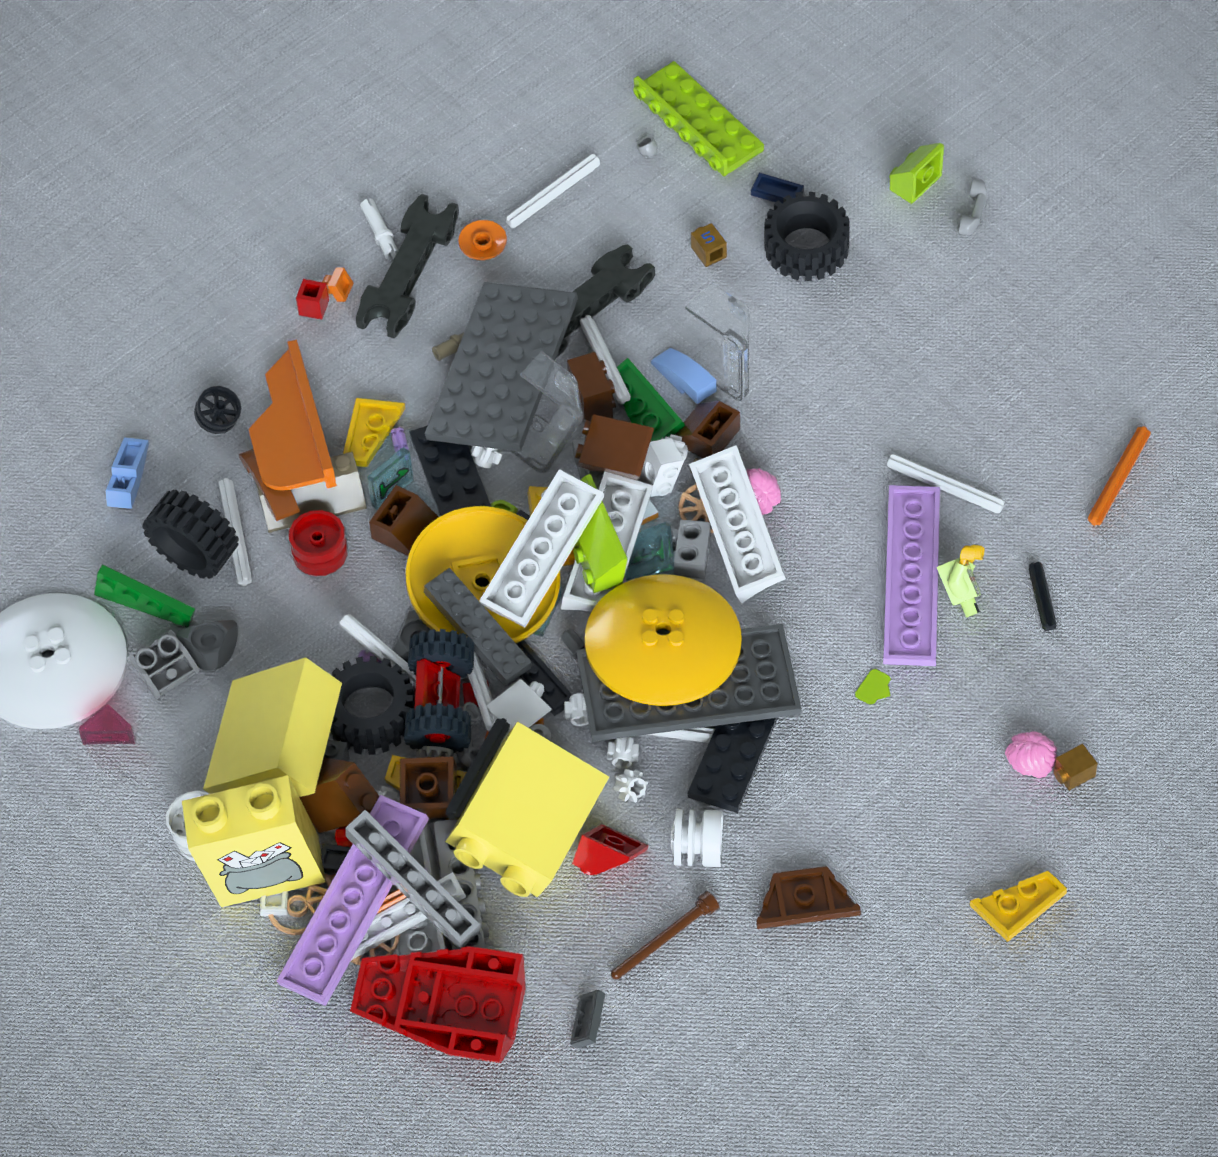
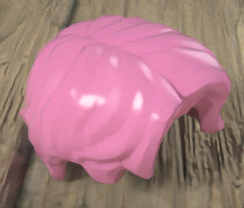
M760 468L747 469V474L762 515L768 514L772 511V506L777 505L781 501V490L777 479L769 472L763 471Z
M1036 731L1020 733L1011 738L1012 743L1007 746L1005 756L1014 770H1017L1022 775H1032L1036 778L1046 777L1052 771L1057 757V748L1053 741Z

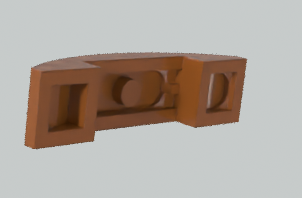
M253 449L238 454L248 473L252 474L266 498L267 506L276 521L300 512L291 490H274L262 482Z

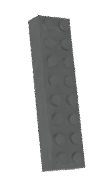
M450 568L424 585V594L459 634L464 633L466 637L472 638L476 654L505 687L531 669V660Z

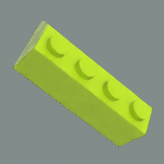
M591 474L580 479V481L597 489ZM601 501L573 549L576 562L582 565L584 581L586 585L590 584L593 593L623 584L627 564V556L603 501Z

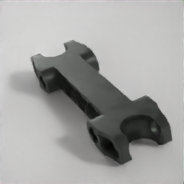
M421 194L408 207L400 228L401 233L407 235L380 287L368 285L364 290L356 315L357 328L365 329L371 320L383 317L388 319L386 327L387 337L395 338L408 324L416 304L415 298L409 297L436 243L448 246L458 220V204L449 203L443 212L431 214L428 212V195Z
M628 244L609 251L599 258L591 269V273L594 276L573 291L577 293L578 300L557 357L567 347L568 342L565 337L581 326V318H585L586 315H590L592 318L618 297L626 303L632 301L643 292L655 277V267L651 263H646L637 269L625 267L633 258V248Z

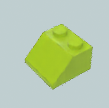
M942 143L923 145L914 153H909L905 161L891 171L889 175L890 191L913 204L942 176L944 145Z

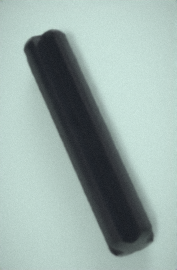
M1032 562L1029 564L1028 570L1042 629L1044 631L1055 630L1057 622L1043 564L1041 562Z

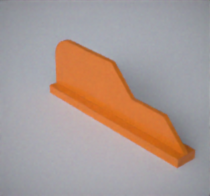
M297 339L288 341L289 349L265 374L272 404L248 429L261 480L267 487L274 490H290L324 481L327 488L335 487L337 485L333 466Z

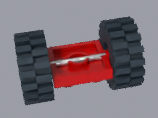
M431 629L428 633L425 631L419 632V635L415 634L409 640L408 667L416 675L415 709H409L405 717L404 741L413 750L422 749L423 746H436L451 749L455 753L456 750L461 752L464 751V748L469 747L472 717L469 715V712L463 711V708L459 707L460 677H467V674L470 675L474 669L475 644L474 641L472 642V638L466 637L464 633L457 634V631L454 630L446 632V629H440V631Z

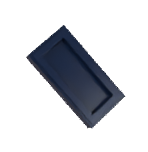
M760 172L751 188V196L775 203L779 200L782 204L785 196L790 195L793 199L796 198V192H802V194L804 192V185Z

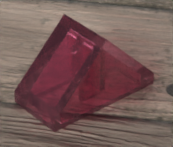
M108 704L79 727L83 745L135 744L132 726Z

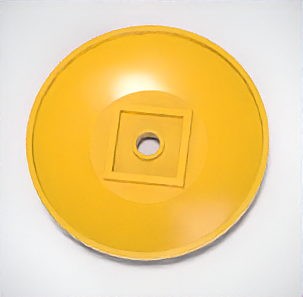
M473 506L444 514L430 523L420 533L410 550L405 578L410 602L419 618L427 627L435 629V631H440V629H446V632L456 631L424 594V585L450 568L479 601L488 586L480 587L475 583V580L483 577L490 584L528 520L505 509ZM560 571L525 628L486 609L515 643L524 640L536 632L550 616L559 594Z
M667 574L635 578L609 591L592 610L586 624L584 636L585 651L589 664L597 677L608 688L629 700L657 706L688 703L702 698L717 689L726 681L736 667L742 642L738 618L726 599L714 589L699 581ZM659 629H667L670 633L659 635L657 631Z

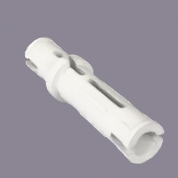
M369 198L371 204L369 205L368 200L365 199L361 202L360 208L375 235L374 240L381 247L387 260H391L389 253L392 259H394L399 249L393 241V233L387 229L375 201Z

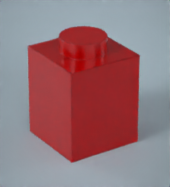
M307 279L302 280L296 296L299 316L323 319L329 303L327 283Z

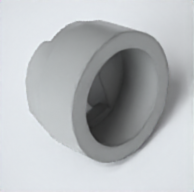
M653 137L644 138L636 145L638 151L644 157H652L657 152V144Z

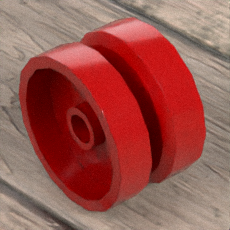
M315 510L304 513L293 521L289 529V542L292 558L297 568L305 574L312 576H326L336 572L344 565L348 556V547L344 526L337 516L327 511Z

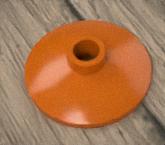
M478 220L466 225L462 229L458 241L461 251L466 256L476 260H488L498 256L504 250L507 236L505 230L499 224L489 220Z

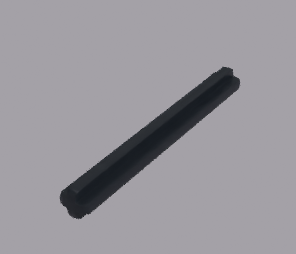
M505 718L496 719L445 810V814L449 816L450 820H458L461 817L508 732L510 724Z

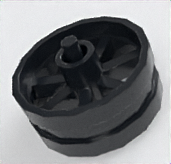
M222 386L210 387L202 392L195 404V420L202 429L209 433H226L234 427L239 419L242 409L241 403L237 395L229 388ZM213 396L214 404L207 400L206 397ZM219 396L225 398L226 400H219ZM203 403L210 409L201 411L200 404ZM231 403L234 410L226 409V406ZM209 415L212 419L211 422L205 416ZM225 415L235 416V418L229 423ZM220 419L223 425L215 424V421Z

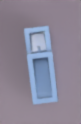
M669 348L651 360V364L681 394L686 393L696 404L717 391L716 379L693 359L675 349Z
M124 437L111 467L112 477L106 488L107 506L132 509L143 475L149 440Z

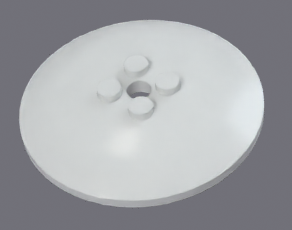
M66 593L36 595L21 600L0 613V717L23 727L49 729L81 721L103 707L115 694L123 680L128 656L123 631L111 613L90 599ZM46 650H53L55 652L48 658L41 656Z

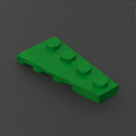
M629 358L617 366L630 394V400L623 404L626 414L631 423L654 428L651 441L665 439L666 436L670 437L671 434L675 435L685 426V423Z
M103 564L98 571L95 596L170 621L178 626L189 627L192 623L195 608Z

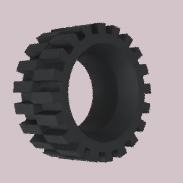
M810 191L809 196H803L802 192H796V198L793 199L790 195L784 197L783 204L778 200L774 203V210L769 209L764 223V248L767 260L771 261V266L775 270L780 267V274L785 277L788 273H791L794 280H799V276H805V281H812V276L816 275L818 280L825 278V272H828L830 276L834 274L836 266L841 268L844 264V259L848 257L850 221L849 217L846 216V210L843 206L838 208V202L835 199L828 202L827 195L821 194L820 198L815 197V192ZM810 228L825 234L829 242L814 249H800L786 243L785 238L793 231Z
M178 490L167 491L144 520L142 528L145 530L143 532L145 537L150 538L148 542L151 546H156V551L160 555L164 554L169 563L172 564L174 562L177 564L178 569L182 571L186 569L190 575L195 576L197 574L199 578H213L239 545L237 543L239 538L235 535L234 527H229L230 522L227 518H222L220 516L221 512L210 508V504L205 500L203 502L199 501L198 496L194 494L189 496L186 491L182 490L180 493Z
M362 656L356 658V664L351 665L349 660L342 663L344 670L340 671L336 668L332 671V676L342 683L330 729L333 740L346 742L348 750L353 746L354 753L362 754L363 749H368L369 755H376L375 749L381 748L384 753L390 751L389 744L391 743L395 747L399 746L402 743L401 735L405 737L406 713L411 708L415 709L414 691L408 674L406 672L402 674V667L397 663L391 667L389 659L383 658L382 663H379L377 656H370L368 662H363ZM363 688H382L393 697L391 705L385 712L371 718L354 716L344 707L349 695Z

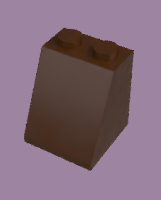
M593 414L591 420H585L581 434L586 436L583 445L578 444L574 458L579 459L577 466L601 474L608 472L637 481L642 472L654 428Z
M323 758L315 793L299 798L315 830L318 833L349 825L364 810L370 814L379 795L354 762Z

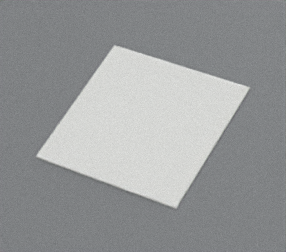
M522 679L485 706L497 719L505 718L510 724V731L517 721L529 728L552 710Z

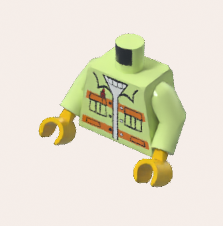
M979 545L964 546L961 550L960 558L937 567L953 606L961 604L966 618L980 612L975 597L980 596L981 593L973 574L976 566L973 564L974 560H983L985 549Z

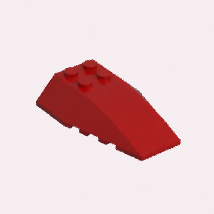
M469 946L456 950L441 949L437 950V952H413L409 955L394 954L362 958L350 1012L447 1055L501 1063L515 1042L526 990L524 955Z

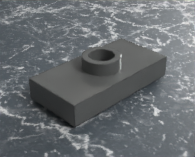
M599 989L582 994L579 997L570 1045L575 1048L596 1043L606 994Z

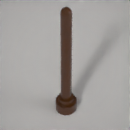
M708 891L701 894L697 898L698 901L695 902V907L613 969L611 977L615 980L620 979L698 917L707 914L711 915L718 910L720 906L715 897Z

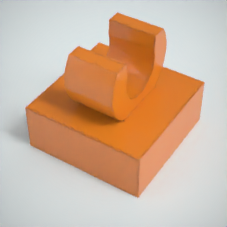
M336 267L333 274L325 275L322 281L327 283L328 293L333 294L337 302H346L354 284L344 267Z

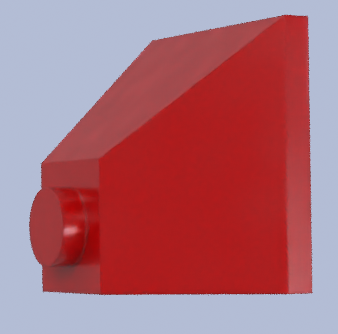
M600 824L582 835L572 864L579 867V870L585 874L597 875L629 862L647 851L649 845Z

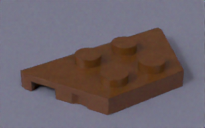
M827 866L773 873L769 890L763 901L761 913L756 921L757 929L860 916L861 909L847 895V890L844 886L835 880V875Z

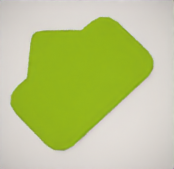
M872 669L857 689L855 697L870 705L874 704L878 699L889 697L890 690L888 684L891 680L890 676L877 669Z

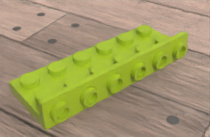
M675 61L645 80H642L639 76L634 78L633 92L639 100H643L649 106L652 113L658 114L667 127L673 128L683 142L690 144L695 153L707 160L710 167L718 171L722 176H726L764 151V144Z

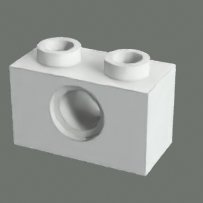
M672 438L651 441L639 480L640 482L653 485L650 497L664 496L672 492L684 462Z

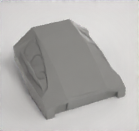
M172 630L164 634L159 640L153 641L149 646H145L139 652L127 656V660L137 670L156 699L200 672L199 667Z

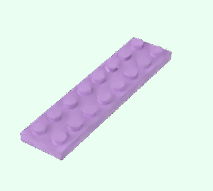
M889 485L883 664L936 666L940 487Z
M382 795L379 796L370 812V815L409 854L429 820L426 814ZM354 844L351 846L277 979V983L280 986L324 1006L327 1005L393 885Z

